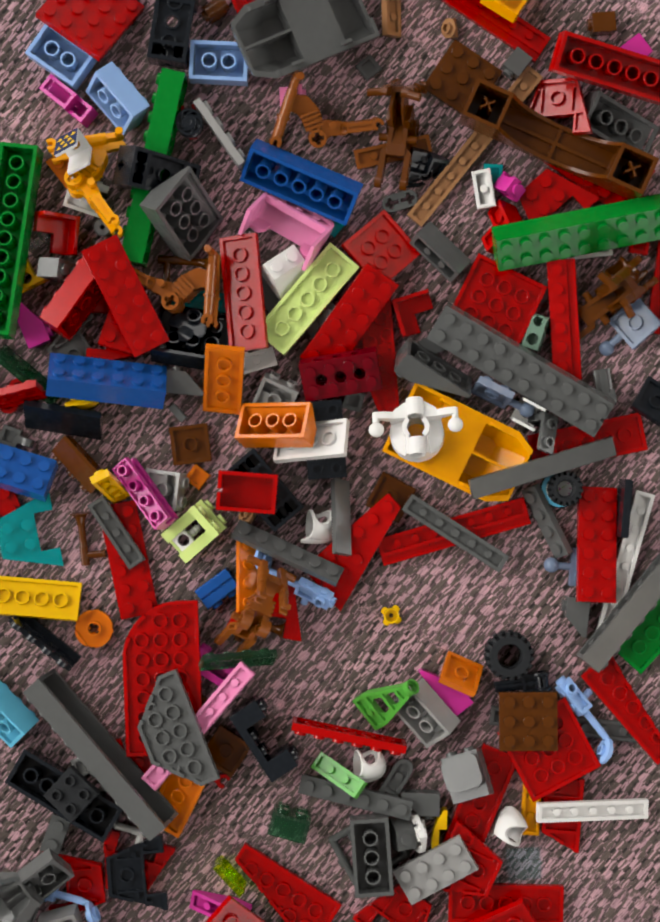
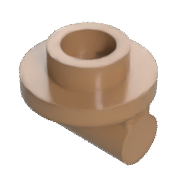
M447 18L442 23L441 32L445 38H459L456 18Z
M239 512V520L251 524L258 513Z

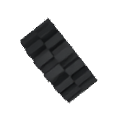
M568 471L551 476L550 481L547 483L549 498L561 506H571L577 503V500L581 499V494L584 490L582 489L583 483L580 481L581 479L576 474ZM563 481H568L572 485V492L568 496H562L558 492V485Z

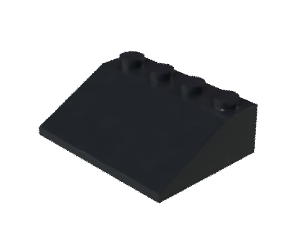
M161 304L158 318L169 341L151 349V362L204 370L206 343L229 346L226 313L218 312V329L213 326V323L211 328L207 327L203 338H198L194 335L191 340L181 342L178 339V329L168 325L170 319L175 314L170 313ZM185 307L182 313H186L191 308Z

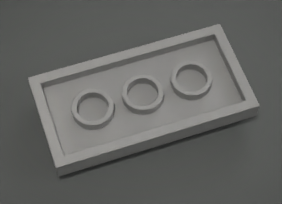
M199 97L193 101L196 110L200 113L240 172L243 171L246 162L245 154L240 148L236 149L234 147L236 144L229 132L225 134L224 125L217 116L215 118L212 116L214 113L206 100L202 102Z
M458 834L398 866L392 872L409 902L413 905L479 870V867L462 837Z

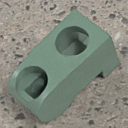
M535 313L521 345L541 352L550 318Z

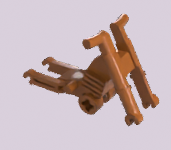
M299 71L292 74L279 114L277 113L276 115L277 120L272 136L269 138V143L273 145V141L277 140V147L281 146V140L287 122L290 121L289 116L291 112L296 113L300 117L305 131L309 132L308 140L310 144L316 148L323 147L331 136L378 130L376 123L384 125V121L379 117L356 121L323 119L319 108L308 96L297 94L299 82L305 77L304 73ZM315 133H319L320 136H323V138L320 139V143H316L315 140H312V137H315Z
M210 245L204 246V251L209 255L207 269H192L181 275L174 283L146 275L134 268L141 284L152 293L161 296L162 306L175 315L182 313L185 309V303L189 304L200 291L205 290V293H203L204 310L201 323L206 324L208 328H211V325L214 323L213 326L218 329V307L221 299L219 298L221 256Z
M251 555L248 556L246 562L258 566L257 590L247 598V605H245V609L241 614L235 611L232 612L231 618L237 622H230L214 639V643L220 646L231 634L245 639L236 651L243 656L256 643L257 636L264 639L268 636L272 627V622L269 619L272 617L271 614H273L274 605H276V602L272 600L276 593H279V613L287 616V611L291 609V604L288 603V581L294 583L296 580L295 575L282 567L278 568L277 577L269 574L268 561Z

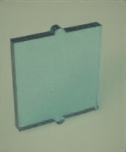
M539 847L506 849L507 863L505 866L507 867L508 881L542 879V861H540Z

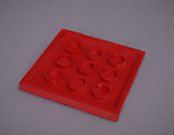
M47 0L36 12V18L100 62L141 15L145 6L137 0Z
M478 253L453 305L520 344L548 287L512 269L498 271L494 260Z
M566 697L557 700L558 751H506L533 802L601 767Z

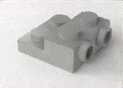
M266 372L252 403L295 402L301 388L298 387V383L294 380L289 379L285 381L281 379V375L277 372Z
M146 468L147 474L174 511H182L187 504V498L184 497L185 489L189 486L187 473Z

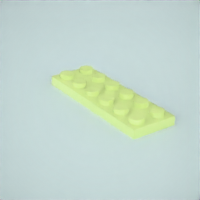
M330 242L266 316L268 342L285 356L360 267Z

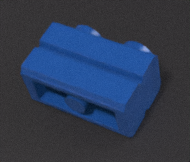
M226 567L196 589L195 593L208 610L211 607L215 610L223 604L222 599L226 596L231 598L236 594V579Z

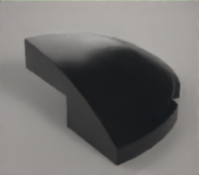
M411 147L410 153L413 157L408 186L406 187L414 188L425 185V182L414 183L419 180L427 181L431 177L436 179L444 168L449 165L450 160L436 153Z

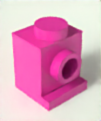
M503 171L493 185V188L504 198L514 202H518L526 191L518 178L515 176L511 177L505 171Z

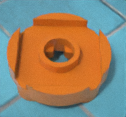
M99 609L85 611L78 617V622L75 625L76 638L82 645L87 647L99 648L105 645L111 639L114 632L111 617ZM92 623H93L94 625L97 624V625L99 626V628H98V631H99V632H98V633H96V632H92V633H91V632H90V629H91L90 624H92Z

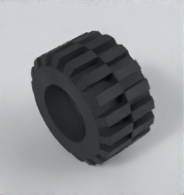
M502 630L499 634H493L492 639H488V644L484 648L485 663L496 677L513 681L514 678L520 679L522 678L521 675L528 673L527 670L528 668L531 669V662L534 661V651L530 642L524 636L512 630ZM508 644L515 645L520 651L518 661L511 666L502 665L498 660L499 650Z

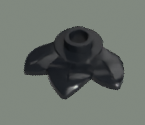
M191 308L186 313L174 315L168 323L170 327L178 329V339L181 342L191 340L194 335L198 338H203L207 331L206 325L201 323L203 314L196 308Z

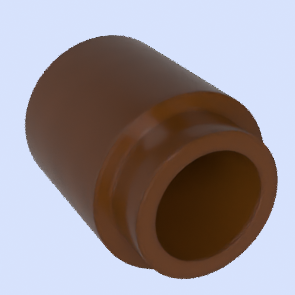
M212 0L201 7L202 12L200 15L206 23L210 22V24H213L225 16L230 8L225 0Z

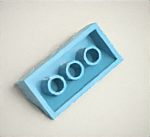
M0 680V738L12 748L39 719Z

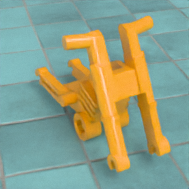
M116 127L115 132L84 136L92 147L91 164L71 175H68L66 171L64 181L70 196L76 199L84 197L111 232V235H115V232L118 231V237L121 238L123 236V229L119 225V217L114 214L103 199L97 186V182L103 177L109 162L107 154L119 151L120 145H126L123 141L122 127ZM53 138L46 140L47 149L53 157L52 162L54 165L69 160L66 153L55 158L56 140Z

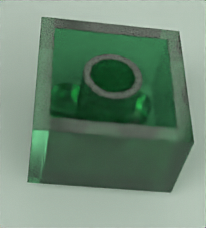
M283 802L274 804L267 834L305 845L311 823V813H308V810L302 807H297V810L289 808L290 805Z

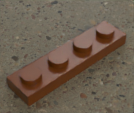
M429 134L418 136L417 145L409 144L408 150L410 151L411 147H417L432 152ZM387 143L353 150L357 170L378 166L381 149L386 147ZM388 157L386 164L403 161L404 159Z

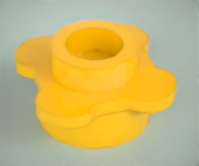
M397 605L381 609V613L384 616V625L388 626L401 622L402 619L399 616L400 608Z

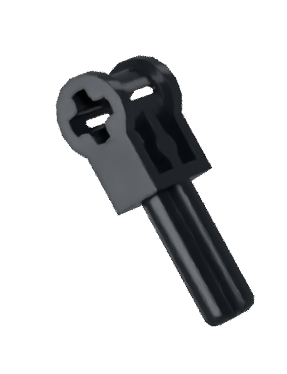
M549 670L528 672L526 675H521L522 678L514 679L513 681H495V692L522 689L523 692L550 691L551 686H549L548 682Z

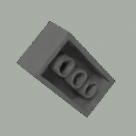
M380 813L349 815L355 898L394 896L388 815Z

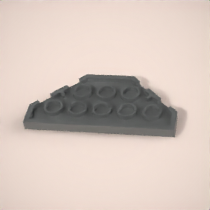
M178 669L158 676L142 719L137 726L151 764L162 767L179 777L193 781L199 786L220 779Z

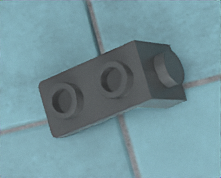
M538 411L536 414L528 417V423L540 427L537 450L553 454L558 418L547 412Z

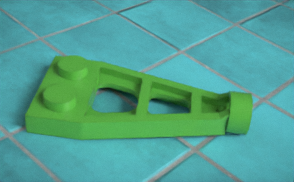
M409 679L401 684L367 690L355 697L352 702L376 731L387 725L408 699L419 692V684L416 680ZM394 692L400 701L395 703L389 693ZM376 698H382L389 707L387 712H384L375 701Z

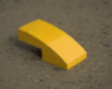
M442 807L439 817L435 819L431 833V849L439 845V830H447V807Z

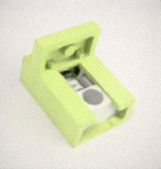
M200 499L161 534L167 543L170 542L180 553L179 556L185 563L189 562L227 528L225 525L227 523L226 519L221 514L218 516L213 511L215 507L208 499L206 501ZM197 520L198 525L194 524L195 526L191 527L189 531L186 530L192 522ZM202 526L205 532L195 540L194 536L202 530ZM183 534L189 537L187 545H182L179 541V537Z

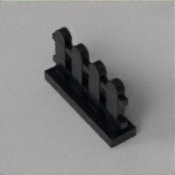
M14 616L8 621L14 630L22 633L30 643L38 646L45 655L53 658L60 667L67 671H70L82 657L35 618Z

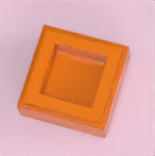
M197 464L187 474L189 483L198 490L201 489L211 476Z

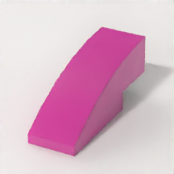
M52 74L39 87L44 94L86 128L99 114L91 105Z

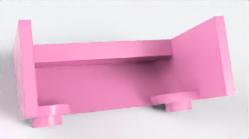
M264 192L247 208L238 234L242 235L248 228L257 233L266 232L268 229H271L301 246L299 252L305 259L301 270L305 272L322 250L333 230L334 222L331 219Z

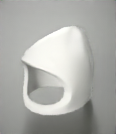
M312 509L308 510L305 525L306 538L301 539V543L324 544L332 541L331 510H326L319 514H315ZM324 516L328 520L324 523L318 521L319 518Z
M358 749L355 750L353 773L367 783L382 778L386 772V761L383 754L373 750L361 752ZM372 754L375 757V762L368 764L364 757Z
M505 806L498 813L490 836L496 835L507 844L519 847L522 834L528 828V825L523 815L515 807Z

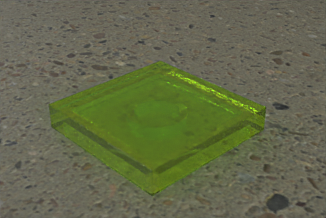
M220 855L215 860L213 869L240 898L245 893L247 881Z

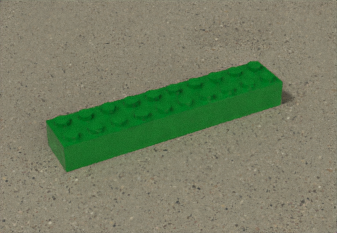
M162 68L161 73L157 74L156 84L158 88L157 92H153V111H149L147 122L150 124L149 129L144 132L143 141L145 142L144 148L172 156L178 130L175 123L176 117L184 103L188 79L184 72ZM162 170L160 173V177L162 180L166 178V172L164 170ZM131 189L130 198L133 200L131 206H128L126 211L128 222L127 225L123 226L124 240L122 246L132 265L147 268L155 227L140 207V203L149 192L141 189Z
M0 142L1 339L15 340L44 155L37 145Z
M660 194L491 227L494 259L498 271L660 240Z

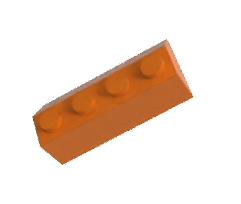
M311 402L242 403L234 438L244 448L313 447L317 430L313 405Z

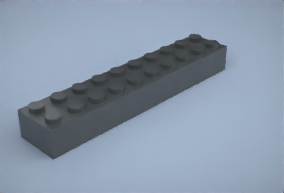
M450 302L446 304L427 336L428 340L592 437H595L603 424V419L606 420L615 406V400Z
M55 668L38 678L23 692L27 701L34 705L39 711L40 716L46 719L51 725L52 730L63 739L64 744L75 753L77 759L86 766L91 776L98 780L103 790L109 793L114 799L115 804L127 814L128 819L138 827L140 833L149 841L164 830L179 814L158 789L154 791L141 779L144 775L143 771L131 757H126V751Z

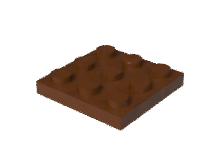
M455 39L427 79L426 90L462 115L477 79L481 78L495 84L503 71Z
M498 692L499 751H558L557 692Z

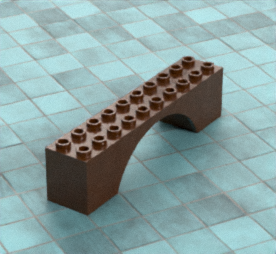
M481 78L477 79L458 122L465 127L629 200L640 198L644 194L659 158L624 142L607 141L588 135H574L572 129L560 125L534 111L514 93Z

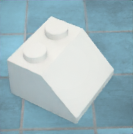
M294 244L261 266L263 278L279 301L304 273L301 269L305 259Z

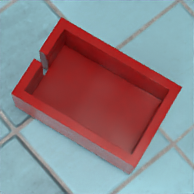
M219 470L217 488H222V492H217L216 510L276 514L279 474Z

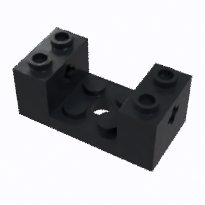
M199 0L155 1L147 51V59L150 64L188 70L190 60L189 42L194 13H197ZM174 17L178 20L175 27L167 25L169 18Z
M120 145L112 184L127 189H141L150 192L187 166L192 168L199 179L201 166L140 146ZM162 170L166 172V178L164 180H162L160 177V173Z
M341 399L311 402L315 421L343 419ZM346 457L307 460L308 480L347 477Z
M255 448L251 449L228 469V471L276 474ZM278 477L276 514H258L276 532L298 513L304 505Z
M255 695L231 711L229 718L271 782L298 766V755L300 754L294 745L290 746L289 743H286L269 755L268 752L270 750L264 741L260 742L258 739L259 733L252 726L266 717L268 705L262 697L259 698Z

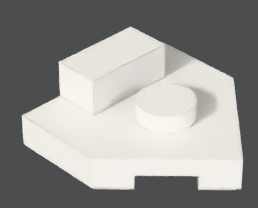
M412 811L410 820L414 827L417 848H414V850L418 853L426 852L428 839L425 820L420 819L419 815Z

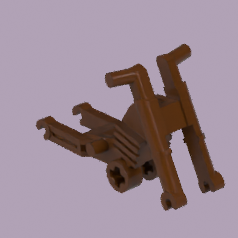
M393 79V81L383 85L381 88L367 89V96H391L386 116L387 133H379L378 137L379 141H387V146L381 149L374 187L381 188L387 158H403L399 190L406 191L413 157L408 150L409 144L417 145L420 125L419 119H414V106L409 105V99L420 102L422 94L427 93V82L419 81L418 83L414 82L413 85L401 86L402 79Z
M640 255L629 261L612 278H609L603 271L600 272L597 278L603 284L594 290L596 293L594 298L588 290L582 294L587 303H578V314L587 327L580 331V339L595 329L597 319H600L604 325L611 322L605 314L608 311L614 314L623 307L628 319L635 316L631 304L659 282L657 277L654 276L644 285L638 286L631 277L630 271L643 261Z

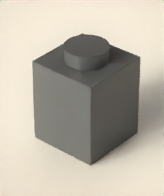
M517 46L501 68L503 74L509 79L517 80L533 58Z

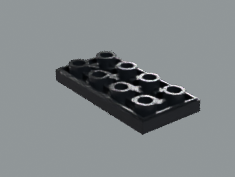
M38 400L24 401L23 409L26 428L97 440L102 438L101 412L93 409L83 410L75 406L65 407L56 403H41Z

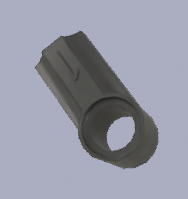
M610 368L593 370L595 389L614 399L616 405L617 399L615 389L612 387Z

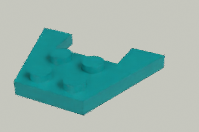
M48 494L46 502L33 499L0 518V551L2 559L64 566L60 547L41 551L34 513L53 510L50 494Z

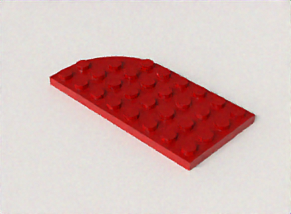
M198 600L169 601L151 608L135 622L125 640L123 648L126 757L148 756L137 726L142 719L158 676L178 669L195 714L202 707Z

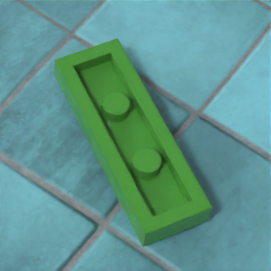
M322 751L311 765L312 769L355 799L359 797L367 785V782Z

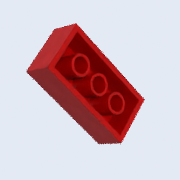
M83 257L77 261L73 271L66 276L63 285L54 293L52 300L43 308L39 316L51 330L68 341H71L103 296Z

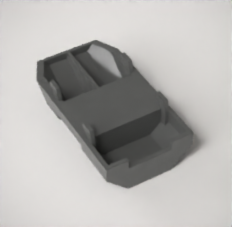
M255 0L244 5L230 22L233 36L251 74L256 77L276 79L292 75L323 60L375 40L380 36L374 19L369 17L362 0Z

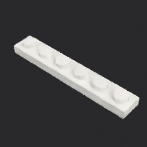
M647 798L536 802V822L648 819L649 800Z

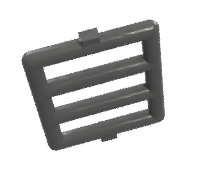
M350 826L330 836L328 841L339 859L337 862L341 868L345 869L354 885L353 868L337 842L346 836L351 841ZM400 851L399 855L391 859L392 867L409 858V851Z

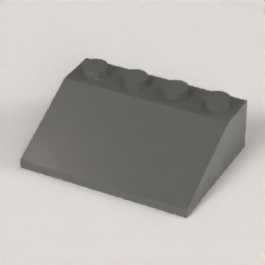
M187 166L151 190L140 203V207L173 255L187 261L193 259L223 220L222 215L190 166Z

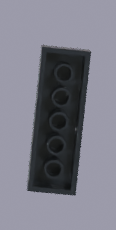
M31 747L24 749L5 783L70 822L43 796L67 769ZM98 789L100 791L99 795L71 824L104 843L110 837L124 811L115 804L114 799L110 795Z

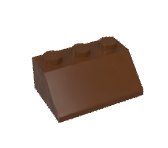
M64 436L52 450L53 458L57 460L59 465L63 463L67 468V474L72 479L76 478L80 482L79 487L85 493L93 494L97 488L92 485L89 477L93 476L101 468L72 436Z

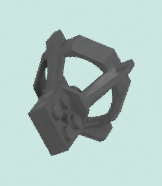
M48 848L17 872H0V922H35L39 907L44 903V899L75 876L71 865Z

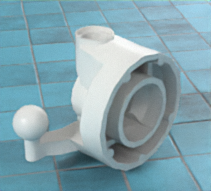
M412 396L406 398V402L397 407L393 412H373V423L369 426V433L373 437H380L384 433V426L379 421L390 422L389 435L395 452L407 461L423 462L430 460L438 454L443 446L445 433L442 418L452 416L448 421V428L452 432H459L463 428V421L459 418L458 407L456 406L437 409L435 406L423 401L422 397ZM413 424L424 425L425 428L422 436H411L408 431L409 426Z

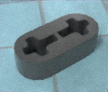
M406 190L388 195L383 199L382 208L387 213H395L412 208L417 203V194L413 190ZM406 194H409L410 197L414 196L411 204L408 201L401 203V200L406 198ZM389 199H391L392 202H399L398 204H395L393 206V209H390V207L385 206V204L388 203Z

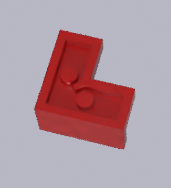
M500 199L496 202V207H492L487 212L492 222V227L522 221L516 206ZM490 228L481 240L486 251L494 254L492 228Z
M46 210L35 212L33 231L51 234L49 253L64 256L77 254L80 216Z
M429 289L391 300L402 338L420 333L415 314L433 309Z

